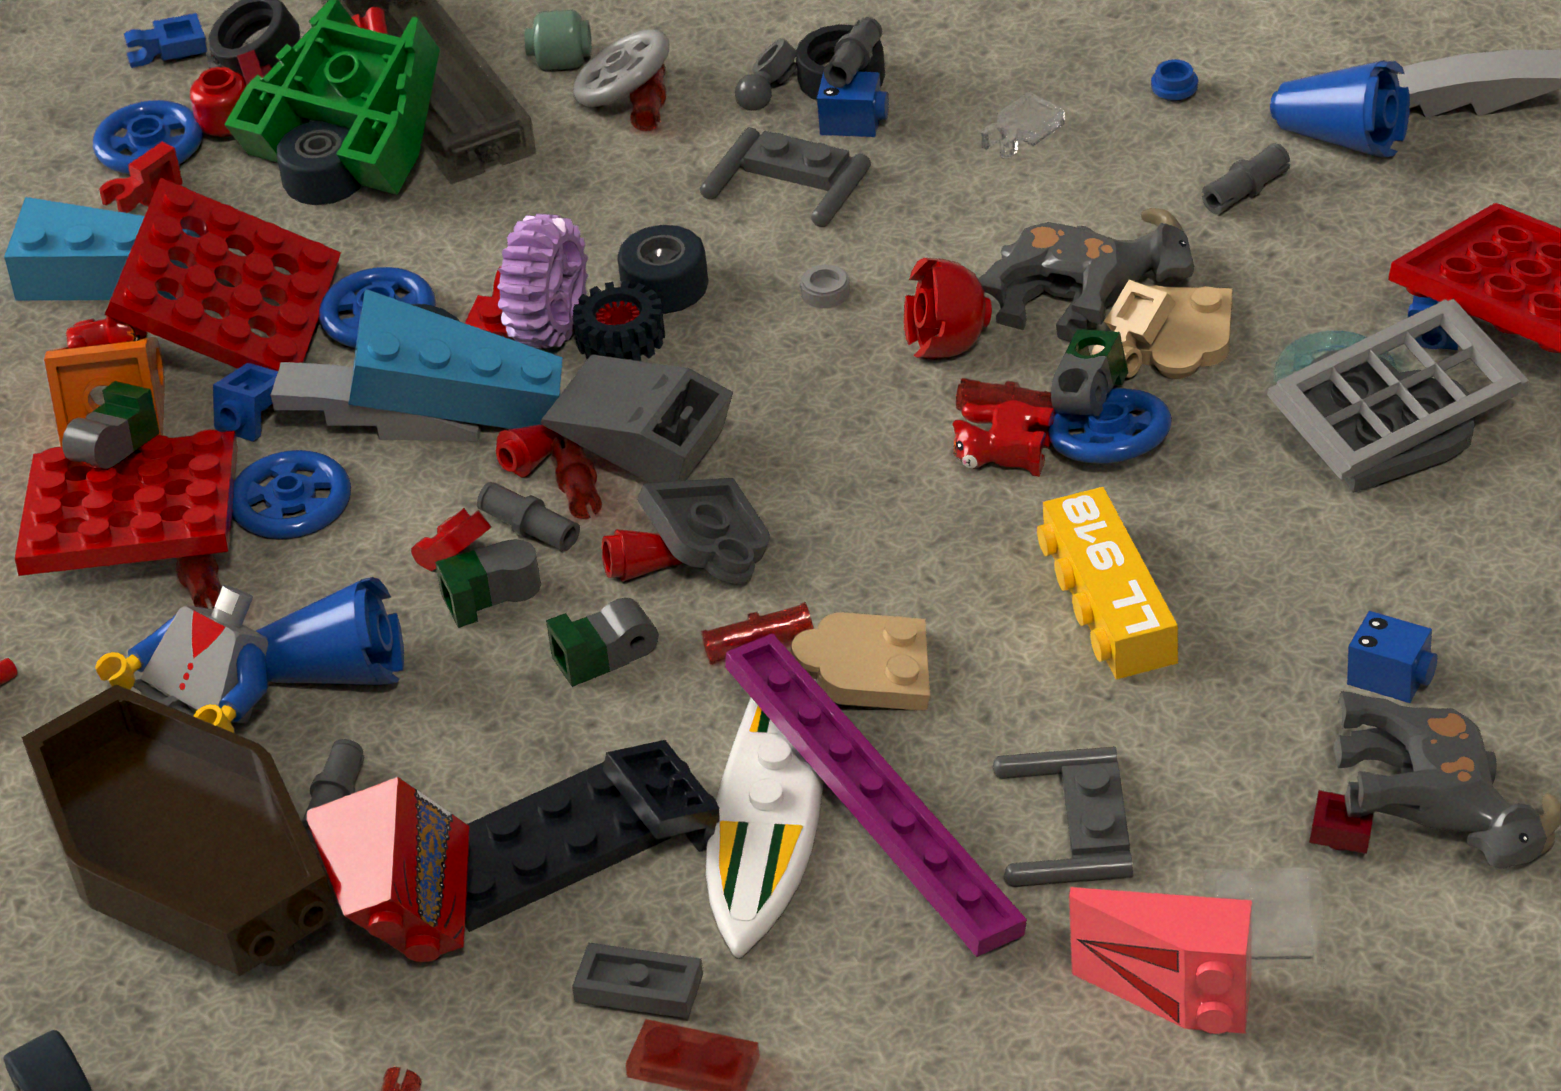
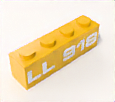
M1104 487L1044 501V524L1037 526L1039 545L1044 556L1052 555L1055 560V573L1060 588L1063 591L1070 589L1073 595V609L1079 625L1089 626L1091 630V644L1099 662L1107 661L1116 680L1178 664V625Z

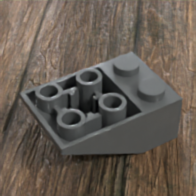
M591 355L541 419V424L649 483L686 481L722 432L733 391L689 368Z

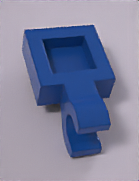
M197 13L152 21L153 29H133L124 33L128 48L142 46L138 51L127 53V58L132 68L151 63L159 53H161L163 60L173 58L182 59L207 52L206 38Z

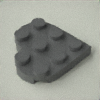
M1342 349L1328 351L1325 354L1314 359L1310 363V365ZM1382 357L1380 359L1399 381L1421 371L1412 370L1399 373L1386 359ZM1368 362L1341 374L1361 399L1389 387ZM1429 378L1407 389L1428 414L1455 402L1454 398L1435 378ZM1451 378L1466 396L1470 395L1456 380ZM1331 380L1304 392V395L1324 417L1352 405ZM1398 395L1370 407L1392 433L1419 420ZM1360 413L1332 426L1354 451L1382 438ZM1475 417L1350 479L1348 477L1344 479L1354 493L1447 461L1471 445Z

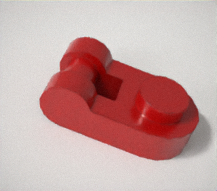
M463 508L440 524L434 537H424L411 548L412 556L418 565L433 571L436 569V561L457 555L492 526L479 510L469 515L465 508Z

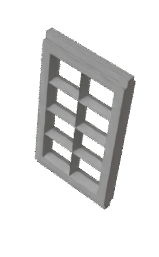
M1452 299L1450 301L1443 300L1278 380L1276 385L1268 388L1267 396L1342 480L1346 477L1350 479L1517 396L1519 391L1528 387L1529 380L1464 309ZM1441 326L1462 351L1436 363L1415 338ZM1405 344L1425 366V369L1399 381L1378 356ZM1471 359L1492 384L1466 396L1444 371ZM1368 362L1389 387L1361 399L1341 374ZM1434 376L1454 398L1455 402L1428 414L1407 389ZM1331 380L1352 405L1324 417L1304 395V392ZM1398 395L1419 420L1392 433L1370 407ZM1360 413L1382 438L1354 451L1332 426Z

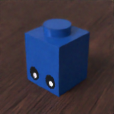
M823 72L817 96L820 135L876 137L879 120H887L889 111L888 91H881L879 72H857L851 83L845 84L841 88L830 85L826 81Z
M1368 611L1348 646L1347 685L1410 703L1420 684L1426 686L1430 684L1436 670L1438 656L1436 653L1431 652L1432 629Z

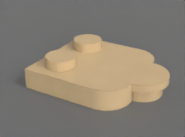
M1149 286L1168 293L1176 304L1151 345L1140 341L1136 342V347L1142 353L1141 364L1155 365L1158 371L1165 377L1183 379L1193 375L1199 366L1216 365L1227 358L1230 350L1233 288Z
M838 612L824 617L819 623L818 629L805 630L793 639L791 654L813 679H817V684L833 702L843 705L927 710L930 686L925 619Z

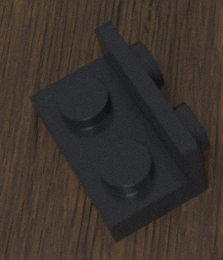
M666 740L606 752L603 771L656 839L684 833L698 852L707 850V842L714 834L716 823L720 819V808L715 798L707 793L691 773L688 764L679 758Z

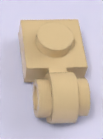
M1131 280L1127 282L1104 321L1112 331L1120 332L1128 368L1126 377L1134 376L1141 367L1142 353L1136 347V342L1140 341L1151 345L1176 304L1168 293ZM1094 345L1092 355L1101 352L1105 347Z

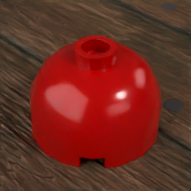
M924 257L918 260L909 280L918 281L915 296H905L904 330L908 345L918 340L920 349L914 354L916 358L942 359L954 357L969 350L979 338L982 328L989 325L992 315L991 300L985 297L984 289L975 273L960 263L939 258Z

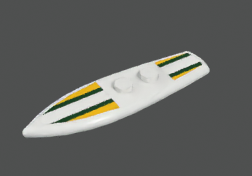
M750 698L720 783L716 798L720 808V819L716 823L714 834L707 842L706 881L710 905L719 931L731 953L736 958L743 957L770 930L785 911L797 890L812 852L823 791V780L752 698Z

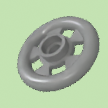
M648 29L631 33L608 45L596 54L578 74L573 85L575 99L584 106L596 107L615 102L632 93L647 82L665 62L670 49L668 37L661 31Z

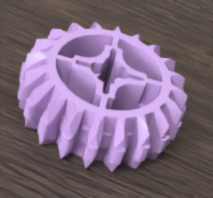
M549 214L526 215L523 221H517L514 226V232H510L507 237L508 246L502 251L503 262L502 267L498 269L500 272V283L497 286L500 290L498 307L503 311L501 321L506 326L508 337L514 338L517 342L534 348L561 347L564 341L570 339L572 331L575 329L573 321L574 304H579L578 298L582 294H587L585 285L589 275L586 273L588 257L583 252L585 242L580 237L578 226L573 225L571 219Z

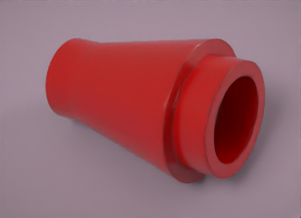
M616 529L614 535L604 536L602 539V559L608 578L620 577L621 581L624 582L668 566L682 564L681 561L672 555L659 533Z

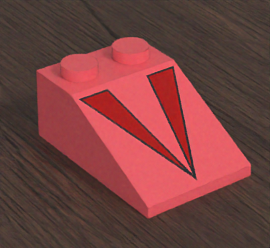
M1070 887L1069 905L1073 975L1182 1028L1203 1030L1211 1034L1225 1032L1246 1034L1251 986L1252 900Z

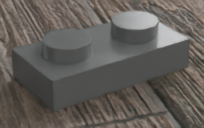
M588 942L572 985L574 1001L688 1018L703 977L702 959Z

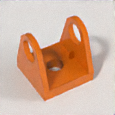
M157 337L72 349L63 347L46 351L44 361L61 447L63 435L68 424L78 417L86 418L88 414L101 406L92 400L91 390L98 386H109L114 381L151 389L159 428L158 435H163L165 376L161 348Z

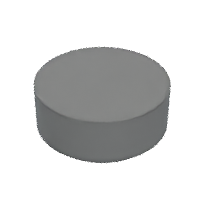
M834 265L812 267L800 279L802 299L813 307H835L845 302L850 295L849 275L845 270Z

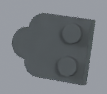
M734 478L645 483L637 499L675 558L689 566L705 568L712 576L727 583L739 584L747 582L755 570V563L762 559L770 540L768 529Z

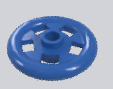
M164 100L143 101L125 106L107 116L94 133L93 151L98 160L106 167L120 173L130 174L128 164L162 141L175 148L178 164H181L197 150L203 137V131L195 120L193 111L188 107ZM184 128V134L171 137L170 130ZM121 129H127L125 137L115 136ZM128 149L133 154L129 156L119 152Z
M394 267L370 268L350 274L336 282L326 292L320 303L319 319L323 329L331 338L341 344L356 348L365 289L408 304L436 306V298L428 282L411 271ZM401 288L410 293L403 298H399L394 291ZM353 309L354 317L339 318L338 312Z
M1113 388L1110 393H1107L1103 410L1099 416L1055 413L1054 422L1048 428V436L1053 447L1070 459L1086 463H1114L1135 458L1158 446L1170 431L1172 417L1168 406L1151 393L1136 389ZM1132 410H1137L1143 413L1139 416L1134 417L1129 412ZM1084 428L1085 433L1072 435L1069 433L1070 429ZM1136 429L1143 430L1140 433L1132 436Z
M292 450L271 454L246 467L235 479L232 516L242 528L261 537L291 539L306 536L325 528L340 516L350 499L351 482L345 469L337 461L324 454L306 450ZM300 470L314 473L311 477H307L302 474H297L296 471ZM271 476L276 477L264 487L259 485V483ZM331 488L328 498H315V489ZM265 500L268 508L257 513L250 506ZM302 510L306 511V514L297 517L283 518V514H293Z

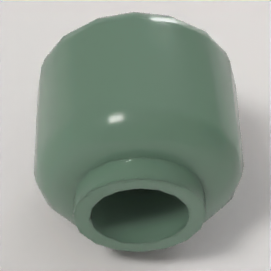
M576 10L539 12L534 19L533 28L525 29L526 55L535 56L539 68L545 71L580 68L585 57H591L592 55L589 20L582 21L580 14Z

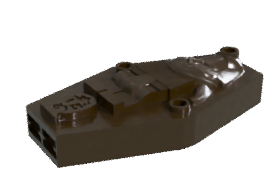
M117 684L21 737L79 897L90 908L238 976L245 974L261 963L272 967L288 963L295 955L294 943L338 917L322 865L271 754L259 743Z

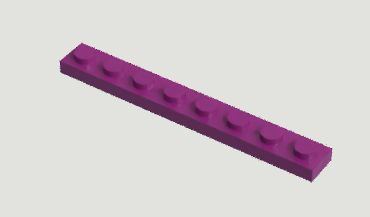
M774 634L767 635L726 652L725 668L976 957L1025 936L1027 919Z

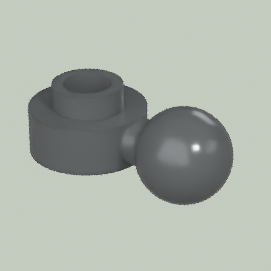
M784 38L773 42L759 56L752 67L754 74L746 75L738 81L735 87V97L742 108L759 110L767 106L772 96L770 84L774 81L778 84L783 83L795 71L797 67L794 61L796 49Z

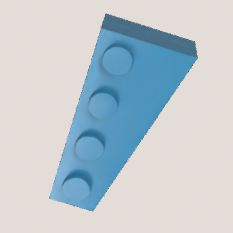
M25 197L4 255L15 300H110L145 216ZM182 229L186 234L190 236L200 237L194 231ZM170 260L174 265L178 267L188 268L184 263L180 261ZM157 291L161 296L167 299L176 300V298L168 292Z
M365 289L358 326L348 405L509 429L540 425L541 419L560 395L563 357Z

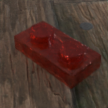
M645 1019L625 1063L627 1077L688 1091H745L760 1058L758 1042Z

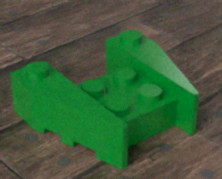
M329 0L308 21L312 28L293 47L286 44L275 56L279 62L263 78L257 74L245 87L224 125L248 155L277 163V145L283 136L295 127L308 123L310 119L325 121L348 128L350 130L336 155L359 185L397 195L419 156L440 48L417 17L411 18L400 38L358 27L339 0Z

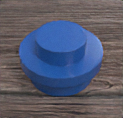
M1178 59L1167 60L1157 66L1156 72L1151 78V88L1161 98L1181 100L1193 95L1197 91L1198 76L1193 71L1192 65L1188 62Z

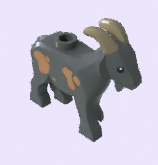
M1149 208L1142 211V220L1155 224L1158 227L1155 231L1145 233L1142 237L1135 240H1116L1095 233L1086 226L1073 227L1051 222L1041 223L1025 228L1016 242L1011 245H1004L1001 248L1002 259L996 261L978 279L981 282L984 293L992 295L999 302L1000 310L996 315V322L1020 330H1024L1026 326V303L1044 292L1054 296L1073 299L1056 323L1057 336L1060 339L1071 341L1077 329L1087 330V323L1089 321L1102 325L1106 316L1105 308L1117 301L1129 280L1137 282L1150 270L1154 272L1158 282L1166 280L1167 277L1185 279L1191 277L1194 272V263L1188 237L1177 219L1169 211L1159 208Z
M1346 691L1340 692L1338 703L1342 707V729L1358 728L1361 725H1369L1376 728L1351 731V736L1338 735L1336 737L1334 752L1338 768H1349L1363 760H1379L1402 769L1401 774L1393 776L1359 771L1357 776L1358 782H1348L1345 794L1348 817L1362 818L1375 812L1405 818L1436 830L1470 832L1471 834L1467 837L1468 845L1483 851L1489 865L1497 869L1529 863L1553 847L1555 842L1554 831L1561 824V806L1558 799L1554 795L1546 793L1542 798V807L1545 813L1539 815L1530 805L1519 803L1512 805L1506 802L1492 785L1495 780L1497 766L1495 753L1485 751L1480 729L1469 718L1453 708H1414L1400 706L1384 698L1367 697Z

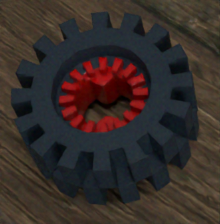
M622 281L621 287L614 288V283L608 282L605 283L606 290L601 291L595 286L589 289L590 297L582 294L578 298L579 304H574L573 307L576 342L581 355L586 354L587 360L591 355L641 361L642 354L649 359L655 355L654 348L661 349L663 338H665L662 303L660 298L657 299V293L651 289L646 292V285L638 283L633 289L631 288V281Z

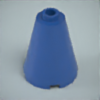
M1383 60L1283 82L1278 91H1275L1271 97L1270 111L1273 119L1277 120L1279 127L1283 130L1376 157H1390L1397 153V150L1390 149L1393 142L1403 141L1407 132L1410 113L1409 87H1400L1397 74H1405L1403 67L1396 61Z
M374 577L361 579L256 630V632L265 636L268 641L266 651L268 682L388 685L397 683L399 678L392 673L393 671L403 670L404 643L397 613L389 615L386 613L382 600L391 598L381 580Z

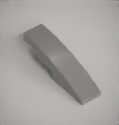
M1502 50L1461 54L1404 66L1405 74H1397L1400 87H1409L1410 108L1420 105L1425 117H1433L1472 103L1477 116L1560 89L1561 50Z
M281 362L271 392L274 410H324L327 426H377L379 440L479 441L483 426L482 424L348 405L353 367Z

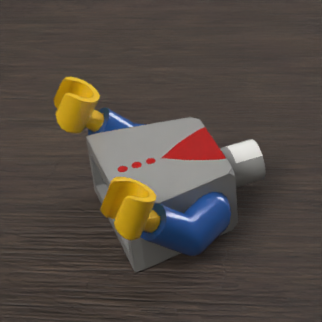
M223 585L213 610L184 605L178 610L176 615L159 629L129 649V657L125 659L122 654L117 652L107 653L100 657L95 669L101 680H109L111 687L117 684L129 690L135 683L134 672L137 670L143 672L141 680L197 709L193 715L194 717L234 733V728L230 722L246 724L250 719L253 706L267 692L266 651L268 641L262 634L242 625L253 596L237 588Z

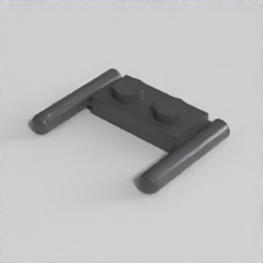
M748 127L702 183L700 193L706 199L716 198L738 168L743 166L746 172L828 191L811 215L815 225L824 227L830 222L870 168L871 161L866 155L861 153L850 157L849 150L785 136L781 133L763 131L760 135L756 129Z
M1116 746L1002 755L995 758L993 770L999 778L1062 773L1072 854L1071 859L1011 863L1005 869V879L1009 885L1024 886L1133 877L1132 856L1130 854V842Z

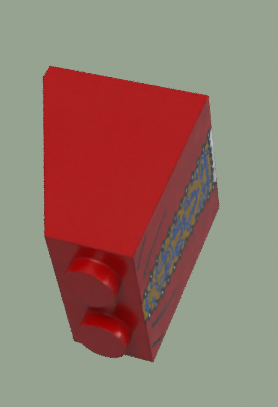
M399 777L307 811V823L345 917L366 929L372 936L380 938L405 954L407 958L416 962L433 961L439 955L464 947L469 847L468 824Z

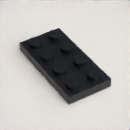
M604 762L468 823L469 847L465 927L468 932L473 931L671 839V836L656 839L603 771Z

